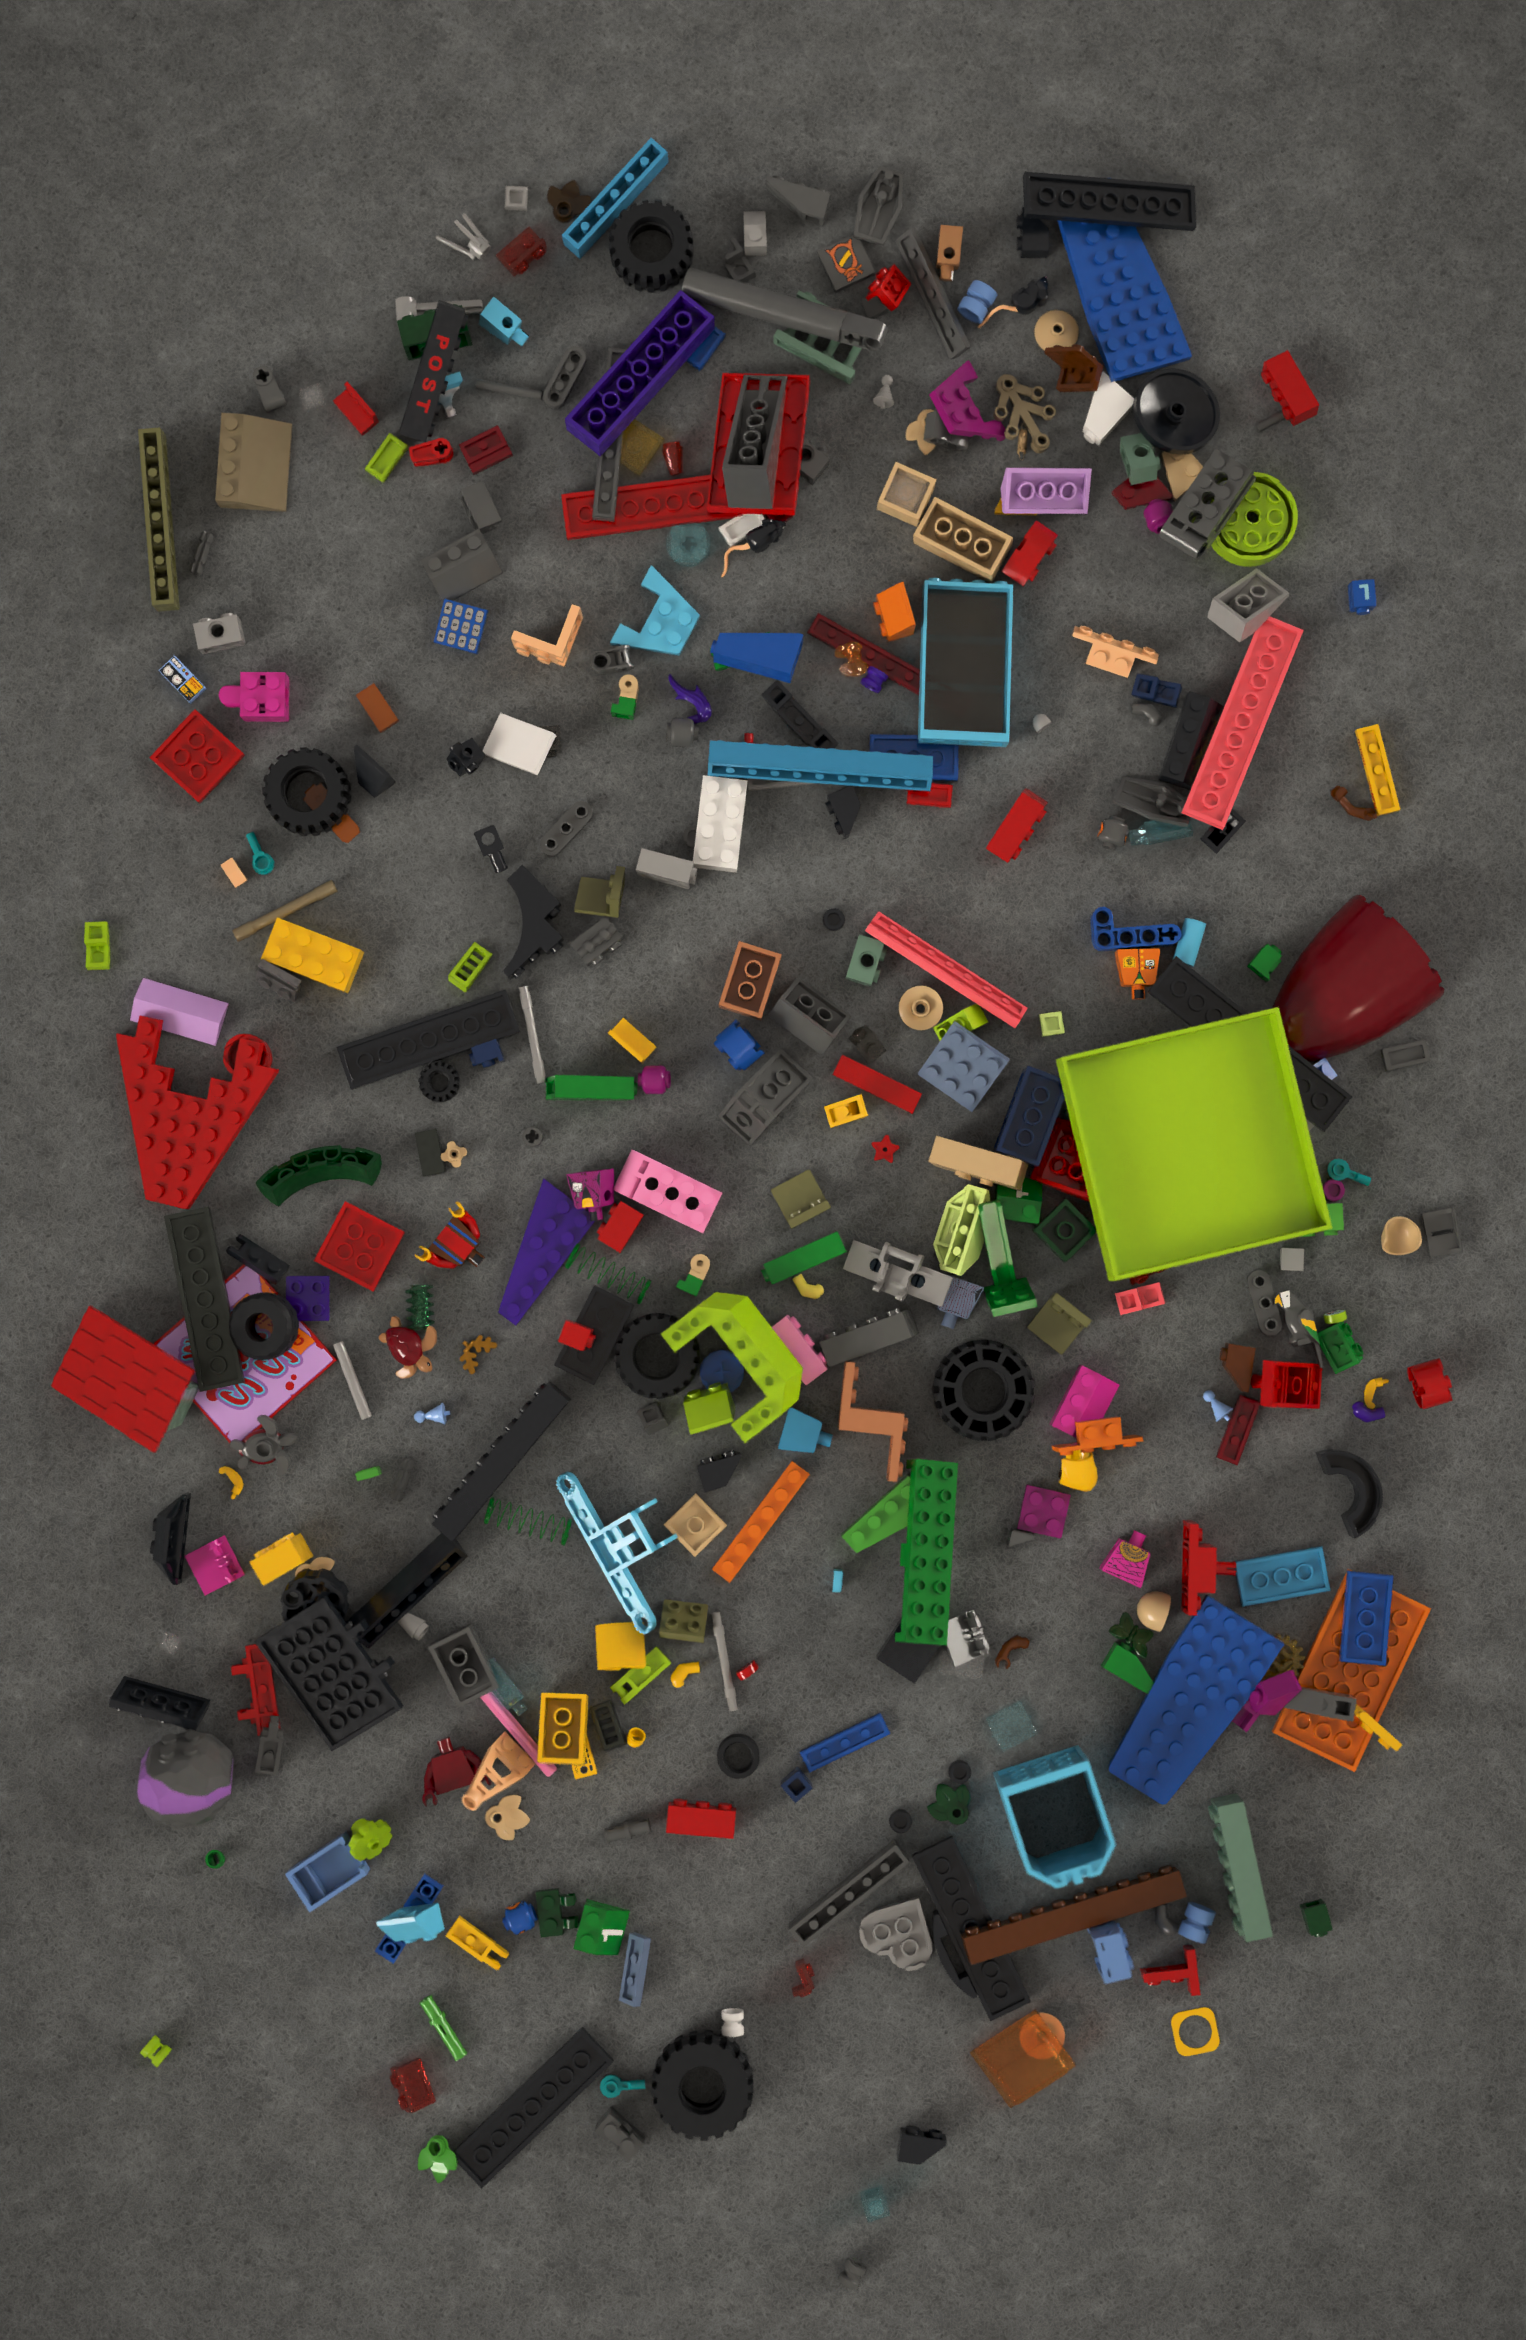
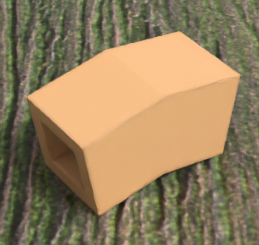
M233 858L221 864V867L235 888L248 881Z

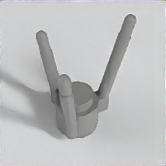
M465 213L462 217L476 236H473L458 220H455L454 223L470 239L468 243L470 250L441 236H436L437 240L468 255L472 260H475L476 257L479 260L483 259L491 248L489 241L482 236Z

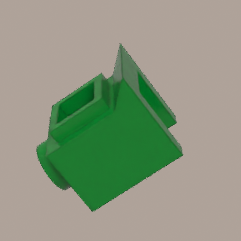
M1266 944L1247 967L1263 981L1267 982L1270 980L1269 974L1281 962L1282 951L1273 944L1271 946Z

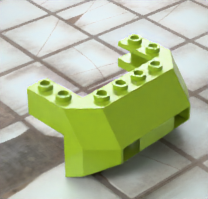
M715 1292L661 1335L673 1351L676 1352L709 1325H712L766 1395L765 1398L731 1423L733 1429L743 1442L746 1443L799 1400L803 1367L748 1296Z

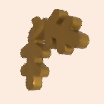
M478 1335L476 1340H472L470 1343L464 1340L462 1343L466 1348L463 1350L464 1354L460 1357V1361L463 1362L466 1359L463 1369H468L470 1374H474V1366H478V1362L472 1360V1358H476L477 1354L470 1352V1349L475 1347L476 1351L480 1353L481 1347H483L485 1352L489 1353L490 1348L497 1347L496 1342H491L490 1336L485 1341H481L483 1337Z

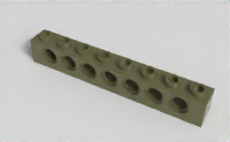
M160 427L138 429L151 602L157 612L180 610L166 435Z

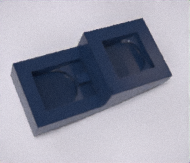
M1137 673L1131 695L1177 708L1182 685L1159 680V677Z

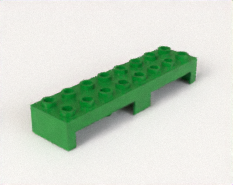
M909 1459L906 1460V1469H911L906 1543H901L900 1566H905L901 1633H895V1642L947 1645L958 1463Z

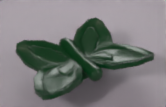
M1124 1612L1119 1624H1115L1109 1629V1633L1115 1638L1126 1639V1645H1130L1132 1642V1648L1143 1659L1147 1657L1148 1653L1145 1643L1151 1640L1154 1633L1151 1630L1138 1629V1625L1134 1626L1129 1613Z

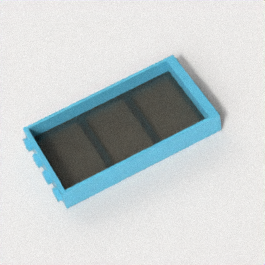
M929 578L924 581L921 611L918 743L1006 747L1008 745L1010 731L1013 584H1007L1005 581H996L994 584L985 583L984 580L963 582L962 579L941 581L940 578Z

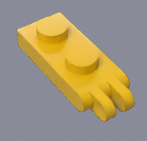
M1356 1704L1354 1715L1363 1722L1360 1726L1370 1735L1373 1732L1380 1737L1377 1741L1387 1750L1391 1747L1397 1752L1402 1744Z

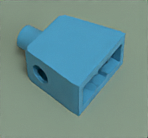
M790 1407L778 1449L814 1453L817 1444L830 1447L833 1434L821 1431L822 1421Z

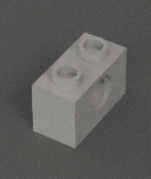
M233 613L222 614L220 618L213 620L212 618H202L198 620L199 623L193 624L198 650L202 654L246 645L241 620L237 615H233ZM223 628L224 633L220 637H215L214 632L216 629Z

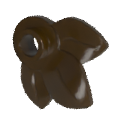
M575 180L567 183L561 190L555 186H550L547 193L548 202L553 207V215L557 221L562 223L571 221L574 215H580L591 204V196H580L579 187ZM562 209H567L568 213L566 215H562L560 211Z

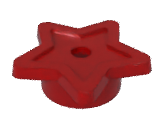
M885 1135L881 1142L871 1143L876 1150L874 1161L885 1159L889 1163H893V1153L899 1150L900 1146L892 1144L889 1135Z

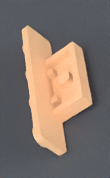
M1086 626L1074 627L1073 637L1093 643L1086 661L1088 665L1128 678L1135 658L1157 664L1159 654L1155 653L1156 651L1152 648L1143 647L1142 649L1134 646L1135 644L1131 641L1122 640L1121 642L1113 639L1114 637L1110 634L1101 633L1100 635L1092 632V629Z

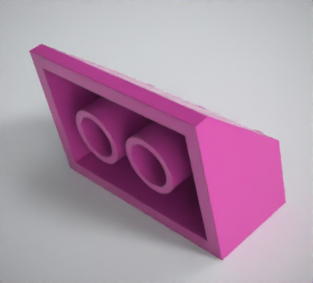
M1079 1364L1050 1425L1077 1438L1075 1422L1103 1418L1119 1384Z

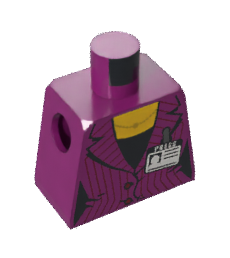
M614 1168L566 1174L575 1208H588L590 1221L602 1220V1207L614 1203Z

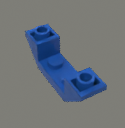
M424 1874L403 1907L432 1904L443 1888V1885ZM385 1934L375 1952L394 1964L406 1943L404 1940L394 1941Z

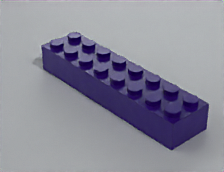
M680 290L565 418L567 431L601 457L715 329L714 316Z

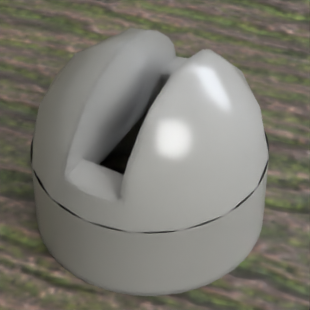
M1045 714L1036 715L1032 721L1033 728L1037 733L1042 732L1052 724Z

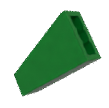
M553 1075L546 1078V1100L629 1101L633 1100L634 1096L637 1095V1083L634 1082V1077Z
M837 1231L763 1264L765 1269H762L761 1272L765 1281H770L773 1285L846 1253V1249Z

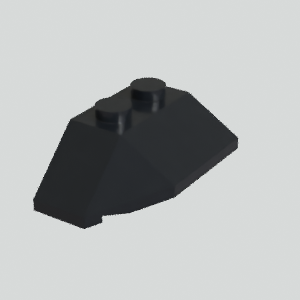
M191 1493L182 1494L161 1511L153 1521V1531H156L155 1540L151 1542L150 1553L153 1554V1561L173 1585L182 1583Z

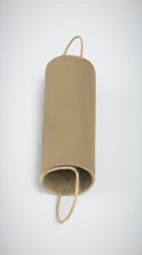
M1026 427L1019 430L1017 450L1019 458L1020 452H1024L1023 458L1024 454H1026L1028 434Z

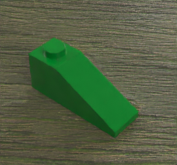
M1114 1642L1101 1666L1146 1694H1149L1154 1682L1138 1657L1132 1653L1133 1648L1124 1642H1121L1120 1645Z

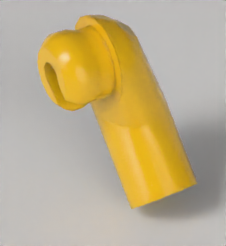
M699 1661L679 1664L671 1674L670 1680L672 1685L680 1688L684 1685V1680L688 1674L700 1673Z

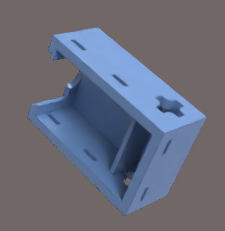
M346 1831L289 1868L285 1873L309 1912L366 1876L370 1871V1867L365 1859L358 1861V1859H354L351 1855V1848L348 1845L351 1838Z
M1112 1920L1087 1928L1095 1943L1098 1957H1095V1962L1104 1983L1108 1984L1132 1978L1130 1970H1133L1134 1967L1131 1956L1125 1948L1128 1947V1942L1119 1922L1115 1923Z

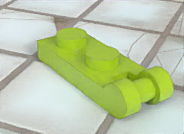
M657 1645L645 1655V1668H631L610 1686V1689L614 1693L617 1692L621 1697L620 1700L624 1705L671 1664V1661ZM626 1682L632 1687L630 1691L623 1687Z

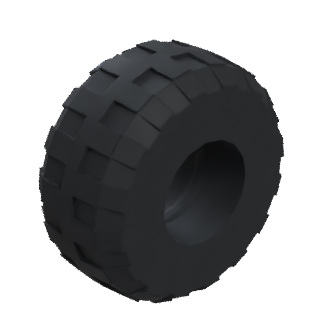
M268 1292L252 1294L242 1299L231 1312L232 1314L229 1319L230 1338L236 1349L246 1357L255 1360L277 1358L288 1351L297 1339L299 1328L297 1313L291 1306V1303L280 1295ZM261 1313L267 1315L273 1324V1331L268 1339L260 1337L255 1329L256 1318Z

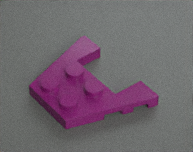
M968 360L932 391L929 396L949 434L968 437L980 435L983 439L994 437L997 438V441H1003L1006 437L1002 422L997 420L984 422L979 409L975 406L970 396L969 390L965 387V384L972 383L978 378Z

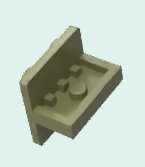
M665 1599L663 1602L659 1638L704 1643L708 1605Z

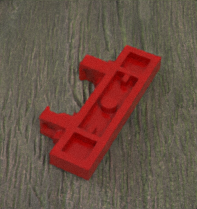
M250 1644L245 1646L246 1658H242L241 1664L232 1665L231 1673L232 1676L246 1674L247 1679L250 1678L253 1702L250 1703L251 1708L237 1711L238 1721L250 1719L251 1724L256 1723L257 1735L260 1736L263 1727H269L270 1715L279 1716L272 1666L256 1644Z

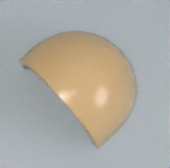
M1396 1216L1387 1221L1381 1235L1382 1249L1386 1253L1406 1255L1416 1251L1421 1246L1422 1236L1420 1229L1412 1220Z
M1152 1591L1143 1595L1137 1605V1615L1140 1622L1145 1627L1160 1632L1168 1617L1171 1596L1159 1591Z

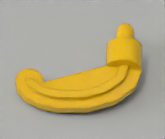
M1382 1377L1374 1378L1367 1383L1364 1390V1402L1369 1409L1375 1408L1372 1399L1376 1387L1389 1383L1388 1379H1382Z
M223 1466L219 1469V1473H226L234 1484L231 1491L233 1492L231 1499H235L236 1495H239L243 1489V1480L234 1469Z

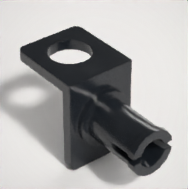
M490 825L474 832L483 857L489 856L494 872L500 873L508 869L501 853L504 846L495 825ZM492 833L495 837L494 842L490 845H485L481 840L483 834Z

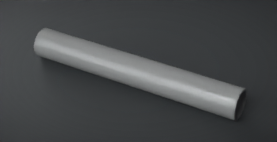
M344 1341L336 1343L333 1347L361 1420L369 1418L372 1414Z

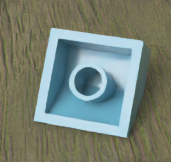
M439 1903L402 1907L377 1921V1926L394 1941L404 1940L405 1943L415 1942L419 1938H423V1941L433 1940L437 1938L436 1934L445 1930Z

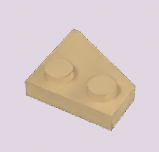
M1164 451L1161 454V458L1172 491V499L1176 501L1187 492L1203 466L1192 453L1172 454Z

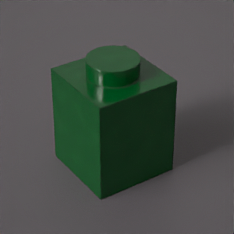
M1322 1899L1300 1904L1307 1932L1311 1936L1322 1937L1327 1935L1328 1931L1333 1930L1326 1903Z

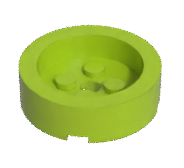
M1254 472L1255 482L1211 545L1223 559L1239 566H1260L1275 559L1291 541L1297 527V505L1291 492L1275 477L1260 472ZM1255 512L1258 515V521L1252 524V522L1248 521L1247 514Z

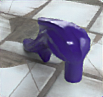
M669 674V682L678 694L675 700L680 699L691 702L697 709L696 715L687 718L692 719L694 724L706 722L712 715V709L698 685H696L695 690L686 689L678 684L673 676Z

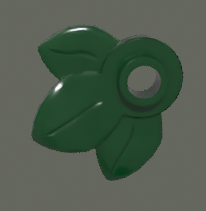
M938 1784L936 1788L937 1802L927 1806L929 1813L939 1821L949 1820L955 1825L965 1823L969 1817L967 1806L971 1800L967 1787L962 1784L954 1790L948 1785ZM955 1809H959L961 1811V1816L959 1818H956L953 1815Z

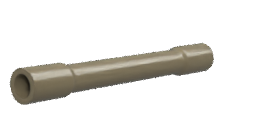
M330 880L314 888L311 892L233 929V934L239 942L274 923L277 917L282 919L338 892L334 882Z

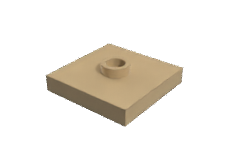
M695 1493L664 1523V1526L673 1535L677 1534V1539L696 1557L727 1524Z

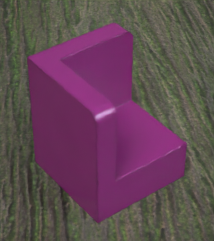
M1248 1700L1232 1721L1247 1732L1260 1714H1255Z

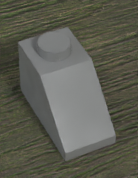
M766 211L744 212L745 256H767Z

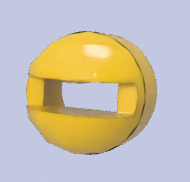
M638 1727L631 1728L627 1734V1743L633 1748L641 1746L646 1739L645 1732Z

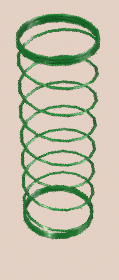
M577 1243L575 1245L565 1265V1268L569 1269L572 1263L574 1262L572 1258L574 1254H577L580 1244ZM581 1264L579 1266L577 1274H579L582 1270V1268L580 1269ZM610 1278V1280H609L607 1289H609V1287H610L609 1284H610L611 1278ZM648 1279L643 1290H641L642 1292L637 1300L638 1304L642 1302L652 1280Z
M491 1497L484 1519V1524L486 1525L495 1508V1498ZM519 1507L517 1508V1510H516V1512H515V1514H514V1516H513V1519H514V1517H515V1515H516V1513H517ZM498 1515V1521H497V1528H498V1526H499V1524H500V1522H501V1519H500V1521H499V1515ZM509 1518L508 1529H507V1530H509L510 1527H511V1524H510V1526H509L510 1518ZM570 1518L568 1519L565 1532L562 1534L561 1545L564 1546L572 1523ZM520 1519V1523H519L518 1533H520V1531H521V1529H520L521 1519ZM552 1528V1533H551V1540H550L551 1542L553 1541V1539H554V1537H555V1534H554V1536H553V1538H552L553 1528Z

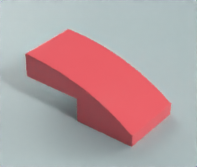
M1160 1282L1115 1293L1120 1315L1165 1304Z

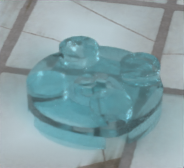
M694 522L673 526L666 540L668 555L682 567H695L707 558L711 547L710 537L706 529ZM686 539H691V542L695 543V546H691V550H686V546H682Z

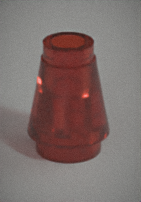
M680 441L664 443L663 450L661 451L670 476L683 474V447L680 445Z

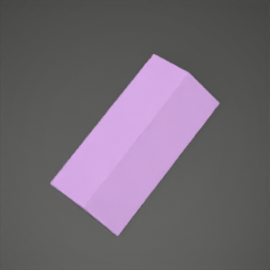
M1006 468L1001 485L1002 513L1087 514L1092 469Z
M143 978L134 997L130 1020L138 1023L139 1015L163 1020L162 1030L216 1046L229 1003Z

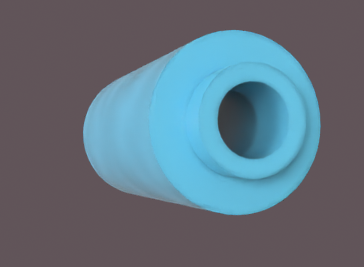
M1190 918L1184 919L1181 938L1177 943L1173 959L1177 956L1189 967H1194L1205 931V923Z

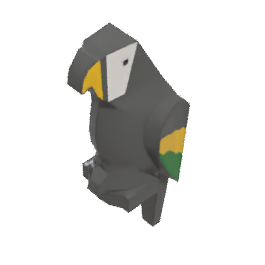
M1290 1290L1278 1293L1274 1297L1273 1302L1274 1305L1278 1304L1279 1307L1285 1310L1286 1324L1292 1334L1289 1344H1292L1294 1348L1312 1343L1319 1369L1324 1368L1312 1311L1308 1310Z

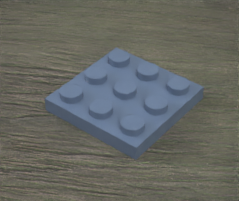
M954 1021L924 1063L918 1075L973 1112L1010 1059Z

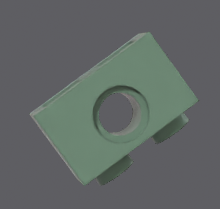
M1142 433L1120 437V454L1131 485L1157 480V470L1161 469L1159 457L1154 455V445Z
M859 934L845 979L871 987L872 982L877 983L881 971L877 969L878 962L884 961L887 949L883 948L884 943ZM870 956L873 959V965L870 967L863 966L861 958Z

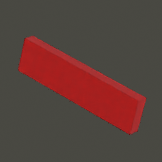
M844 1055L841 1056L832 1074L913 1114L922 1093Z

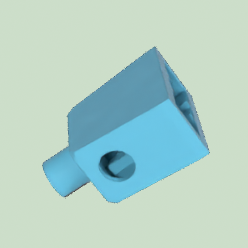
M493 297L480 314L479 325L507 345L511 340H514L522 347L529 338V335L520 329L522 320Z

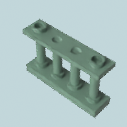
M798 291L797 298L825 305L816 300V297L809 292L803 293ZM787 328L784 331L777 329L773 336V344L851 385L855 378V370H853L852 365L862 348L853 346L845 362L842 361L840 363L833 357L840 342L831 340L826 350L820 352L814 349V343L818 336L809 334L806 341L803 340L802 342L795 338V329Z

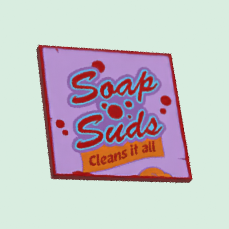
M244 1264L225 1280L231 1312L242 1299L252 1294L268 1292L280 1295L266 1278ZM261 1313L256 1318L255 1329L257 1334L264 1339H268L271 1336L273 1324L267 1315ZM183 1317L160 1337L154 1345L195 1370L185 1318ZM299 1321L297 1339L294 1341L293 1346L283 1355L270 1360H255L246 1357L239 1351L245 1383L199 1392L198 1389L193 1402L229 1443L234 1439L243 1441L250 1433L263 1427L257 1420L258 1416L266 1415L273 1418L331 1367L337 1359L305 1322ZM194 1372L191 1381L198 1384L196 1372Z

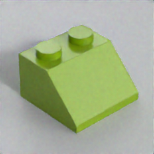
M714 1383L708 1389L702 1391L695 1389L688 1392L684 1397L683 1404L691 1435L734 1422L736 1407L727 1383Z

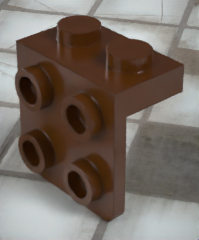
M1073 344L1070 347L1054 345L1053 347L1045 348L1044 353L1061 367L1056 386L1059 392L1097 391L1104 366L1096 360L1095 356L1090 355L1083 346Z

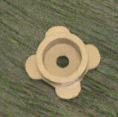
M450 1141L447 1143L446 1151L441 1154V1159L444 1162L448 1161L453 1167L457 1168L461 1166V1160L463 1156L467 1155V1150L464 1147L460 1148L455 1142Z

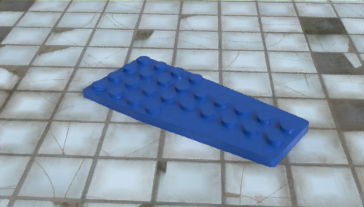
M1057 220L1087 322L1111 383L1189 360L1192 354L1171 300L1136 227Z
M1206 1594L1201 1602V1609L1197 1610V1616L1191 1617L1170 1649L1153 1681L1154 1684L1149 1694H1146L1114 1753L1108 1765L1110 1773L1162 1805L1167 1804L1248 1701L1251 1692L1255 1690L1256 1685L1261 1681L1281 1651L1284 1643Z

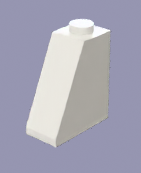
M1104 371L1101 374L1098 389L1094 392L1082 431L1088 442L1091 444L1096 443L1098 446L1131 411L1134 398L1115 381L1111 383L1109 376Z

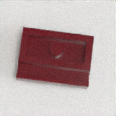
M498 425L459 444V448L473 475L513 456Z

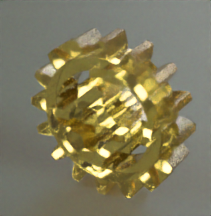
M1276 1633L1275 1637L1285 1645H1288L1293 1653H1287L1283 1646L1279 1654L1286 1658L1281 1659L1280 1663L1274 1660L1272 1664L1274 1665L1275 1673L1268 1669L1263 1677L1266 1678L1270 1675L1271 1678L1284 1673L1290 1664L1292 1666L1289 1670H1293L1295 1676H1299L1296 1670L1304 1668L1300 1661L1305 1659L1303 1655H1299L1303 1650L1302 1647H1295L1297 1641L1295 1639L1290 1641V1636L1285 1635L1282 1639L1281 1635Z

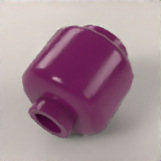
M1161 499L1152 500L1143 512L1148 529L1156 534H1160L1163 525L1173 512L1172 506L1168 501Z
M663 1065L645 1066L642 1073H638V1086L642 1087L645 1094H664L667 1088L671 1087V1073Z

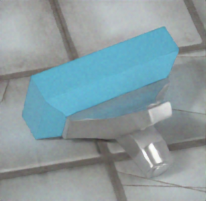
M460 371L446 375L445 381H448L445 394L440 393L438 401L444 406L446 417L456 415L455 409L452 407V398L463 381Z

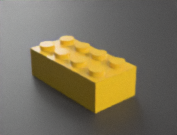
M277 917L261 959L348 994L364 952L361 949Z

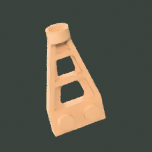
M506 1731L488 1748L467 1793L462 1797L464 1806L470 1810H476L484 1801L520 1781L535 1765L530 1756ZM496 1758H499L511 1771L509 1775L502 1778L492 1768ZM485 1774L496 1784L491 1790H488L481 1783Z

